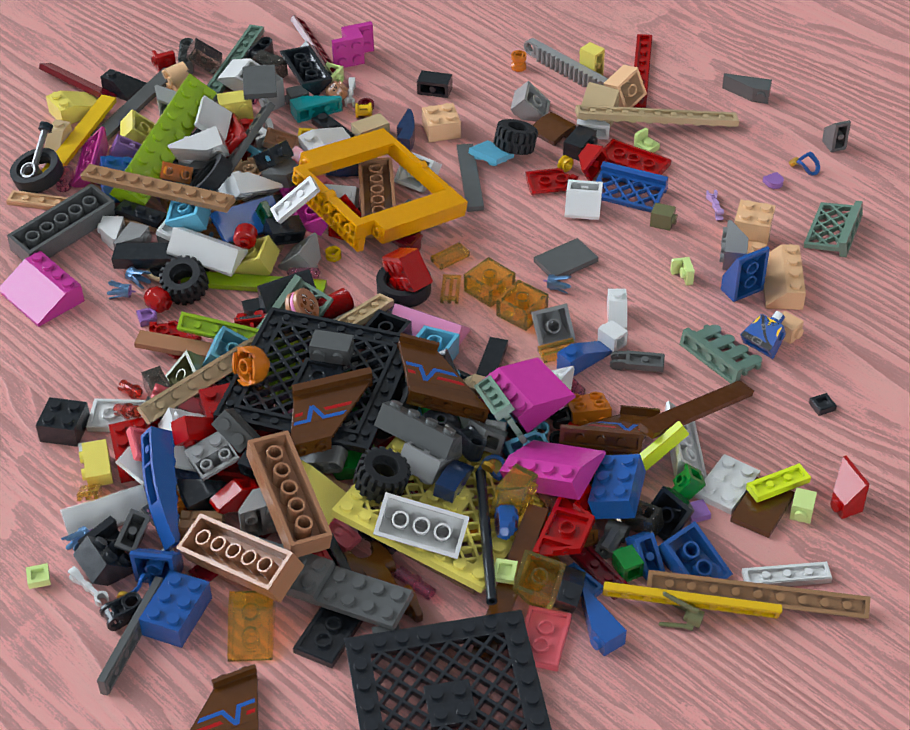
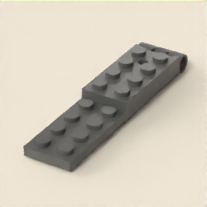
M258 537L276 546L284 548L283 544ZM314 554L297 557L305 566L286 593L287 596L389 630L396 629L414 596L413 591L338 567L333 560Z

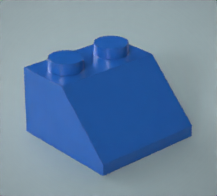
M138 548L129 553L136 582L139 581L140 576L144 573H150L153 579L157 576L164 580L170 570L182 573L184 568L180 552ZM146 578L143 581V583H149Z

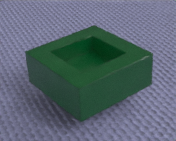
M267 200L260 202L255 210L263 225L266 219L274 217L270 210L272 207L269 206Z

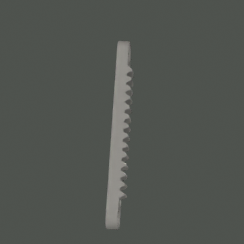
M534 38L524 42L526 53L536 58L537 62L541 61V64H545L546 67L550 66V69H554L555 72L559 71V74H564V77H568L569 80L573 79V82H577L578 85L582 84V87H587L589 82L604 86L603 83L608 79Z

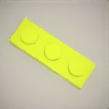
M799 463L748 482L746 489L758 503L810 483L811 476Z

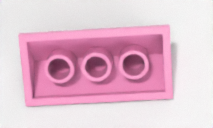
M396 303L391 313L412 321V336H416L425 325L460 334V345L470 331L469 327Z

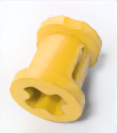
M355 103L356 118H359V116H372V103L367 105Z

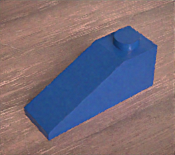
M600 341L572 343L557 352V369L574 366L575 376L609 356L612 350Z
M585 586L582 590L581 604L590 643L595 650H599L603 656H606L625 645L627 630Z

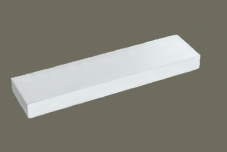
M827 561L742 568L741 572L743 581L787 587L832 583L833 579Z

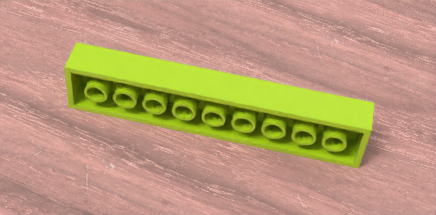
M189 73L128 164L125 172L160 179L162 161L173 163L176 158L168 145L183 139L185 136H190L195 128L194 125L202 97L205 95L213 100L217 92ZM115 187L109 193L120 202L125 199L143 206L147 204L151 197L150 195Z

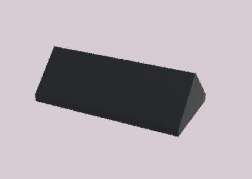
M310 45L280 51V54L300 85L314 96H319L332 82V77Z

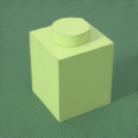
M796 487L789 519L810 524L817 492Z

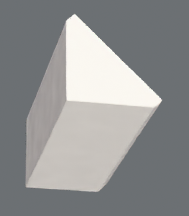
M173 227L166 252L177 258L181 255L182 257H185V255H189L190 258L195 257L197 261L199 260L202 263L203 267L232 277L247 255L248 250L184 227Z
M668 401L665 405V411L676 406ZM693 421L684 425L689 435L669 451L674 477L685 469L684 465L687 463L701 470L705 479L707 477L696 424Z
M137 485L61 509L60 513L67 533L70 535L77 532L82 526H85L88 530L94 529L109 516L116 519L117 526H122L131 508L142 512L141 509L148 504L143 485Z
M385 492L373 535L458 559L469 516Z

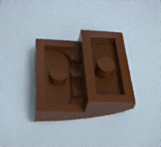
M553 112L544 115L533 124L538 130L537 137L553 146H556L563 137L567 138L576 128L574 123Z

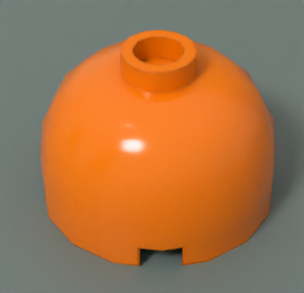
M256 346L238 347V351L232 355L233 372L238 374L240 378L237 381L243 386H252L262 382L267 377L270 366L269 358L265 352Z

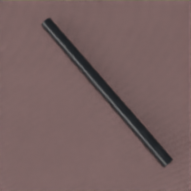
M479 469L475 472L486 603L488 605H495L498 600L486 472Z

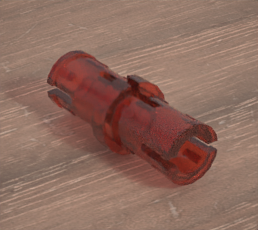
M125 403L116 404L113 407V411H117L114 413L116 416H122L126 419L141 417V414L136 409L138 405Z

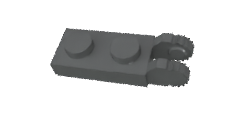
M628 350L611 353L612 361L610 362V367L612 369L623 370L625 368L664 372L665 354Z

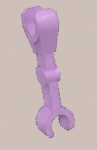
M707 190L706 199L712 203L716 221L723 220L724 209H721L717 200L718 191L714 190V194H711Z

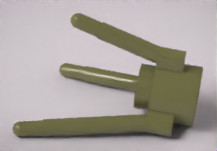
M663 592V596L680 605L672 606L685 611L683 621H686L687 624L659 622V626L683 628L693 631L694 627L700 628L705 614L704 611L683 602L667 592Z

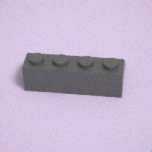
M397 400L382 403L374 426L405 442L411 441L413 446L423 451L426 449L430 451L431 455L439 459L443 458L448 461L461 456L462 436L456 434V430L440 426L437 420L425 418L420 415L419 411L407 409Z

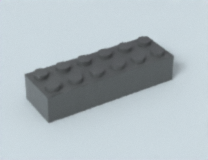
M90 184L8 234L10 250L22 261L38 251H42L50 258L95 230L103 216H117L114 211L115 202L94 184Z

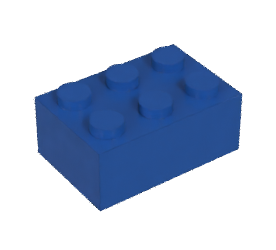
M640 454L604 456L595 472L588 499V504L595 519L636 517L646 474Z
M170 570L139 618L142 635L182 648L212 599L210 583Z

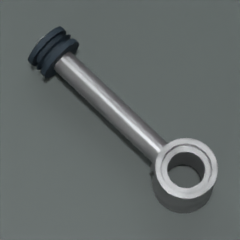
M40 122L38 129L41 133L32 163L27 162L21 167L20 174L22 177L32 178L43 173L39 169L38 164L47 134L52 133L53 125L51 123Z

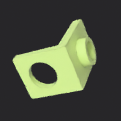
M327 62L326 65L329 70L331 67L336 69L331 75L332 82H343V66Z

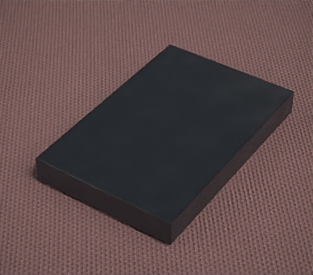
M320 607L294 645L293 653L333 669L346 649L344 638L353 637L363 621Z

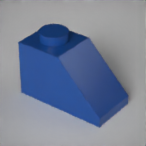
M643 531L625 538L627 546L632 544L644 562L643 577L645 580L648 579V570L666 572L654 532Z

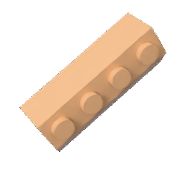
M780 245L769 252L764 283L766 309L803 310L806 290L800 245Z

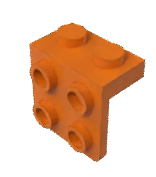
M594 391L585 395L575 394L576 397L567 403L571 412L572 423L578 426L612 416V408L605 395L601 392Z

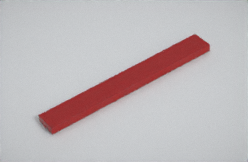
M637 34L634 67H638L648 94L653 35ZM647 94L634 108H646Z

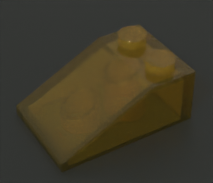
M229 591L228 662L273 660L275 600L256 591Z

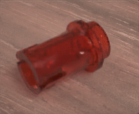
M124 379L118 383V385L123 387L118 386V390L129 395L131 399L141 397L143 390L140 385H134Z

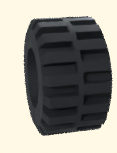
M504 119L497 124L493 143L496 147L507 153L528 155L534 152L538 130L533 125L521 120Z
M181 255L176 259L172 258L171 262H166L165 267L161 268L159 282L162 288L169 293L172 298L171 301L175 302V304L179 305L182 303L184 306L190 303L191 305L194 304V301L201 300V296H205V290L209 288V279L202 263L199 260L197 261L195 257L190 258L189 255L182 257ZM191 277L187 282L177 284L181 279Z
M382 446L380 448L372 447L371 450L367 449L361 455L353 475V483L356 484V490H360L359 494L361 496H366L367 500H374L375 503L380 504V502H383L385 492L402 496L411 476L410 464L406 463L407 459L401 457V453L398 451L394 452L393 449H385Z

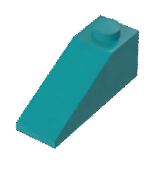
M301 96L289 100L291 114L297 123L311 120V118L323 112L330 115L343 111L341 96Z

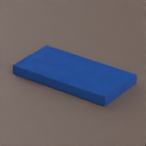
M270 195L232 206L227 213L220 211L211 212L209 216L222 241L233 244L235 228L242 223H249L255 226L258 236L264 234V225L255 210L259 203L267 200L269 206L273 207L276 204L274 197Z

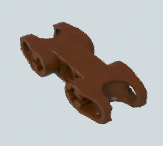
M377 540L370 541L371 555L369 557H356L349 550L343 552L352 571L398 585L391 575L397 571L394 559L389 551ZM410 584L402 586L412 590L414 594L404 614L409 615L417 623L423 621V612L415 591Z

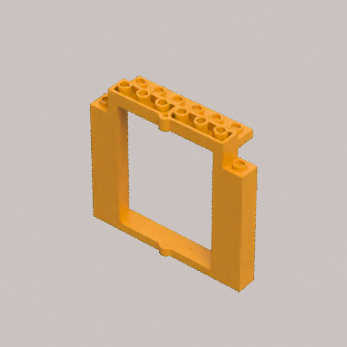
M384 128L301 152L299 166L294 167L292 182L296 186L309 176L314 178L320 192L306 204L357 252L363 251L365 238L368 235L372 234L381 244H385L463 217L467 209L468 201L433 172L428 167L426 161H421ZM388 154L432 194L360 218L336 196V192L333 189L327 188L316 176Z

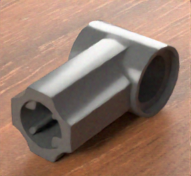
M609 519L595 551L603 559L612 558L613 551L618 549L621 543H625V538L629 537L631 526L615 519Z

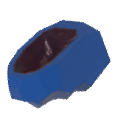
M500 505L496 508L494 525L498 538L508 540L518 530L519 515L514 505Z

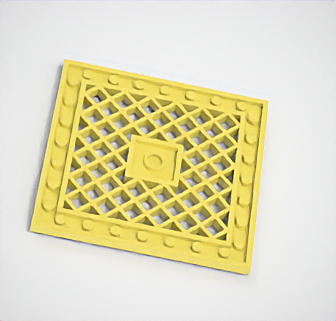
M395 437L385 449L391 448L394 452L398 451L401 453L404 444L407 442ZM484 451L479 462H471L462 454L459 461L474 466V470L453 503L433 496L435 483L430 485L424 484L415 475L410 476L409 480H414V483H408L404 490V495L401 496L473 518L474 522H468L463 542H467L468 546H461L458 559L373 535L382 502L378 504L374 500H367L366 496H361L359 494L360 490L355 488L356 484L332 508L330 516L482 593L485 589L482 554L480 556L478 552H482V545L474 544V541L481 540L479 510L475 509V506H478V499H474L475 495H477L475 472L486 456L494 454ZM491 459L489 462L495 466L494 472L497 475L502 464L499 460ZM485 471L488 484L487 492L493 496L488 497L489 505L496 504L497 507L503 505L502 503L514 505L519 515L518 528L528 503L544 508L552 495L507 488L503 477L498 481L489 472ZM494 482H501L502 485H494ZM466 485H474V488H467ZM409 490L418 491L419 494H410ZM512 491H519L520 494H513ZM505 492L506 495L499 496L498 493ZM379 506V509L371 510L370 507ZM489 508L495 566L496 558L507 559L517 531L508 540L498 538L495 532V519L493 517L495 516L496 508ZM474 529H477V530H478V533H471V534H470V531H469V530H474ZM472 553L473 557H464V554Z

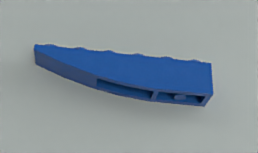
M150 426L141 435L144 487L156 531L164 550L170 551L180 541L178 528L179 514L177 511L178 495L176 494L177 477L175 476L176 459L174 458L175 444L172 431Z

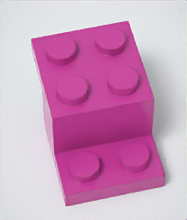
M372 22L341 27L342 38L331 40L333 63L343 66V68L365 64L364 53L374 51Z

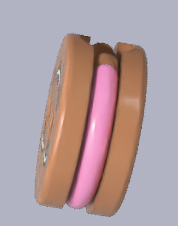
M300 288L286 296V310L319 316L318 302L308 289Z

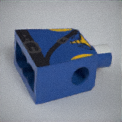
M775 311L771 318L760 314L740 334L743 343L774 359L786 335L785 328L781 324L785 316L779 311Z

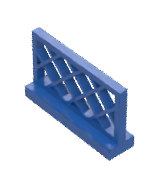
M603 161L601 171L596 179V182H603L602 178L610 180L603 183L602 188L605 193H602V201L650 213L653 207L647 206L645 203L651 200L654 205L655 203H660L668 189L667 176ZM622 182L626 183L627 185L620 187L618 183ZM614 184L616 189L609 191L607 187ZM638 186L642 187L643 189L636 191L634 187ZM630 188L632 193L625 195L623 191ZM654 190L658 191L659 193L652 195L650 191ZM618 192L621 194V197L615 198L612 196L613 194H616ZM647 192L649 197L641 199L639 195ZM635 196L638 199V201L631 202L628 200L629 198Z

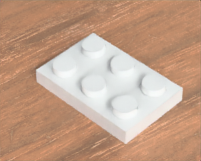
M724 454L704 479L706 486L694 498L703 499L705 503L731 515L745 496L747 483L759 477L761 471Z

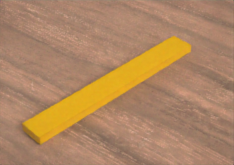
M101 95L56 151L64 169L116 104V97ZM47 163L43 167V172L47 170V168L50 166V163Z
M604 582L602 592L603 596L680 606L663 596V592H667L699 609L775 619L779 618L782 613L781 604L613 582Z

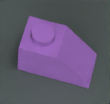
M117 134L109 150V155L133 158L142 144Z

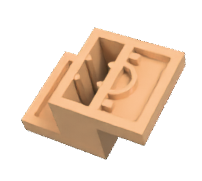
M740 200L734 223L748 237L747 254L768 246L776 205Z

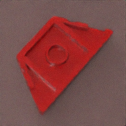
M558 497L535 544L532 557L581 554L595 523V516L589 511L584 510L579 503H573L568 498Z

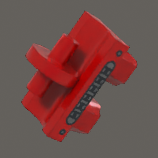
M263 310L256 311L253 316L237 313L234 323L257 328L266 314Z

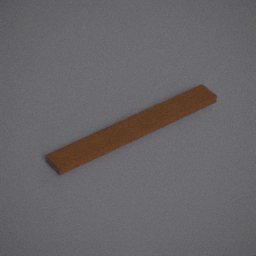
M739 380L639 422L637 428L651 439L661 436L678 421L683 426L753 396L754 390Z
M528 503L507 560L518 561L515 583L513 585L498 582L496 586L498 602L495 605H489L486 615L513 610L532 559V551L549 513L547 508ZM493 641L489 647L497 651L500 644ZM474 646L471 653L475 655L479 648ZM484 652L480 658L490 662L493 657Z

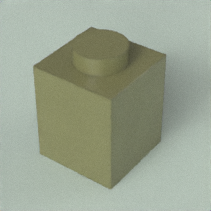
M655 203L651 211L650 227L670 231L672 225H676L678 214H675L676 207Z

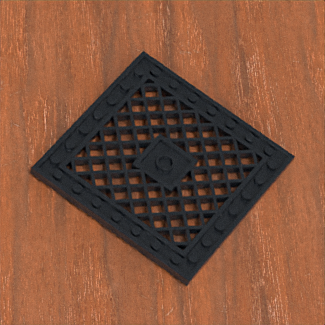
M271 307L250 346L262 349L269 358V361L279 359L275 363L270 362L269 372L272 375L267 376L256 385L243 386L237 381L240 379L238 374H235L217 406L213 418L215 420L225 409L234 408L255 430L273 434L288 430L291 436L293 412L288 414L287 410L293 409L292 389L289 390L288 387L378 365L379 368L372 370L373 386L366 389L365 393L367 395L361 397L354 406V408L359 406L360 409L349 413L331 439V445H338L350 451L365 453L367 449L371 450L380 431V428L374 426L382 403L394 399L405 374L400 350L396 349L401 333ZM315 330L354 335V355H352L349 366L310 360L309 344ZM292 332V335L285 337V334ZM305 337H311L310 339H307L305 341L303 340V338ZM294 341H298V342H299V343L294 344V345H291V344H290V343H292V342H294ZM286 346V348L278 350V347ZM362 348H366V349H367V350L362 351V352H359V351H358L359 349H362ZM302 349L304 350V352H301L299 354L296 353V351ZM380 352H385V354L381 356L377 355ZM288 354H291V355H292L291 357H288V358H285V359H284V357H283V356H286V355H288ZM372 356L373 359L365 360V358ZM354 362H360V364L354 366L352 365V363ZM293 363H297V364H298V365L293 366V367H291V368H290V366H289V365H291V364H293ZM283 367L285 368V370H283V371H280V372H277V371H276L277 369H280V368H283ZM285 377H291V379L285 381L282 380ZM275 381L278 382V384H275V385H272V386L269 385V383H272V382H275ZM261 386H264V387H265V388L262 389V390H259V391L256 390V388H259V387H261ZM280 390L284 391V393L278 395L275 394V392H278ZM267 395H270V396H271V397L268 398V399H265V400L262 399V397H265V396H267ZM286 399L290 400V402H287L285 404L281 403V401H284ZM254 400H257V401H258V402L255 403V404L249 405V402H251V401H254ZM273 404L277 405V407L268 409V406H271ZM349 421L354 422V424H351L349 426H346L344 423H347Z
M522 610L344 638L360 730H394L388 726L393 719L401 723L397 730H405L406 728L410 730H425L429 724L431 730H453L451 728L459 727L458 730H465L466 728L469 730H485L489 724L498 730H512L508 727L512 720L521 725L518 730H552ZM493 641L502 645L498 651L489 647ZM471 644L479 648L475 655L467 651ZM449 648L457 652L453 659L445 654ZM506 649H507L509 658L503 655V653H504V651H505ZM426 652L435 656L431 662L422 658ZM484 652L493 657L489 663L480 658ZM404 655L412 659L408 666L400 662ZM462 656L471 660L467 666L458 662ZM382 659L390 663L385 670L378 666ZM439 660L448 664L444 670L435 666ZM498 660L506 664L502 671L494 667ZM417 663L425 667L421 674L413 670ZM475 664L484 668L480 675L471 670ZM395 667L403 671L398 678L391 674ZM453 667L461 672L458 678L449 674ZM511 668L514 678L507 674ZM373 671L380 675V677L376 681ZM431 671L439 676L435 682L426 678ZM488 672L497 676L493 683L485 678ZM408 675L416 679L412 686L404 682ZM466 676L475 680L471 686L469 679H464ZM385 679L394 683L389 690L381 685ZM502 680L511 684L507 691L498 686ZM421 683L426 685L423 686L424 693L417 690ZM479 684L489 688L484 695L476 690ZM398 687L407 691L402 698L394 693ZM515 689H517L518 697L512 694ZM377 691L384 695L380 701ZM493 692L502 696L498 703L489 698ZM412 695L420 699L416 706L408 702ZM473 697L480 700L476 706L474 705ZM389 699L398 703L393 710L385 706ZM507 700L516 705L512 711L503 707ZM425 703L428 714L421 710ZM484 704L493 708L489 715L480 710ZM402 707L411 711L407 718L398 714ZM520 709H522L523 718L517 715ZM381 712L388 715L384 722L382 721ZM498 712L507 717L503 724L494 719ZM416 715L425 720L420 727L411 722ZM477 717H479L480 719L484 720V722H483V724L480 726V728H479L478 726L474 725V724H478V719H477Z

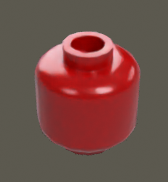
M249 223L239 224L235 228L234 244L247 250L253 248L257 241V229Z
M159 286L150 287L144 294L145 305L157 313L169 310L172 305V298L169 293Z

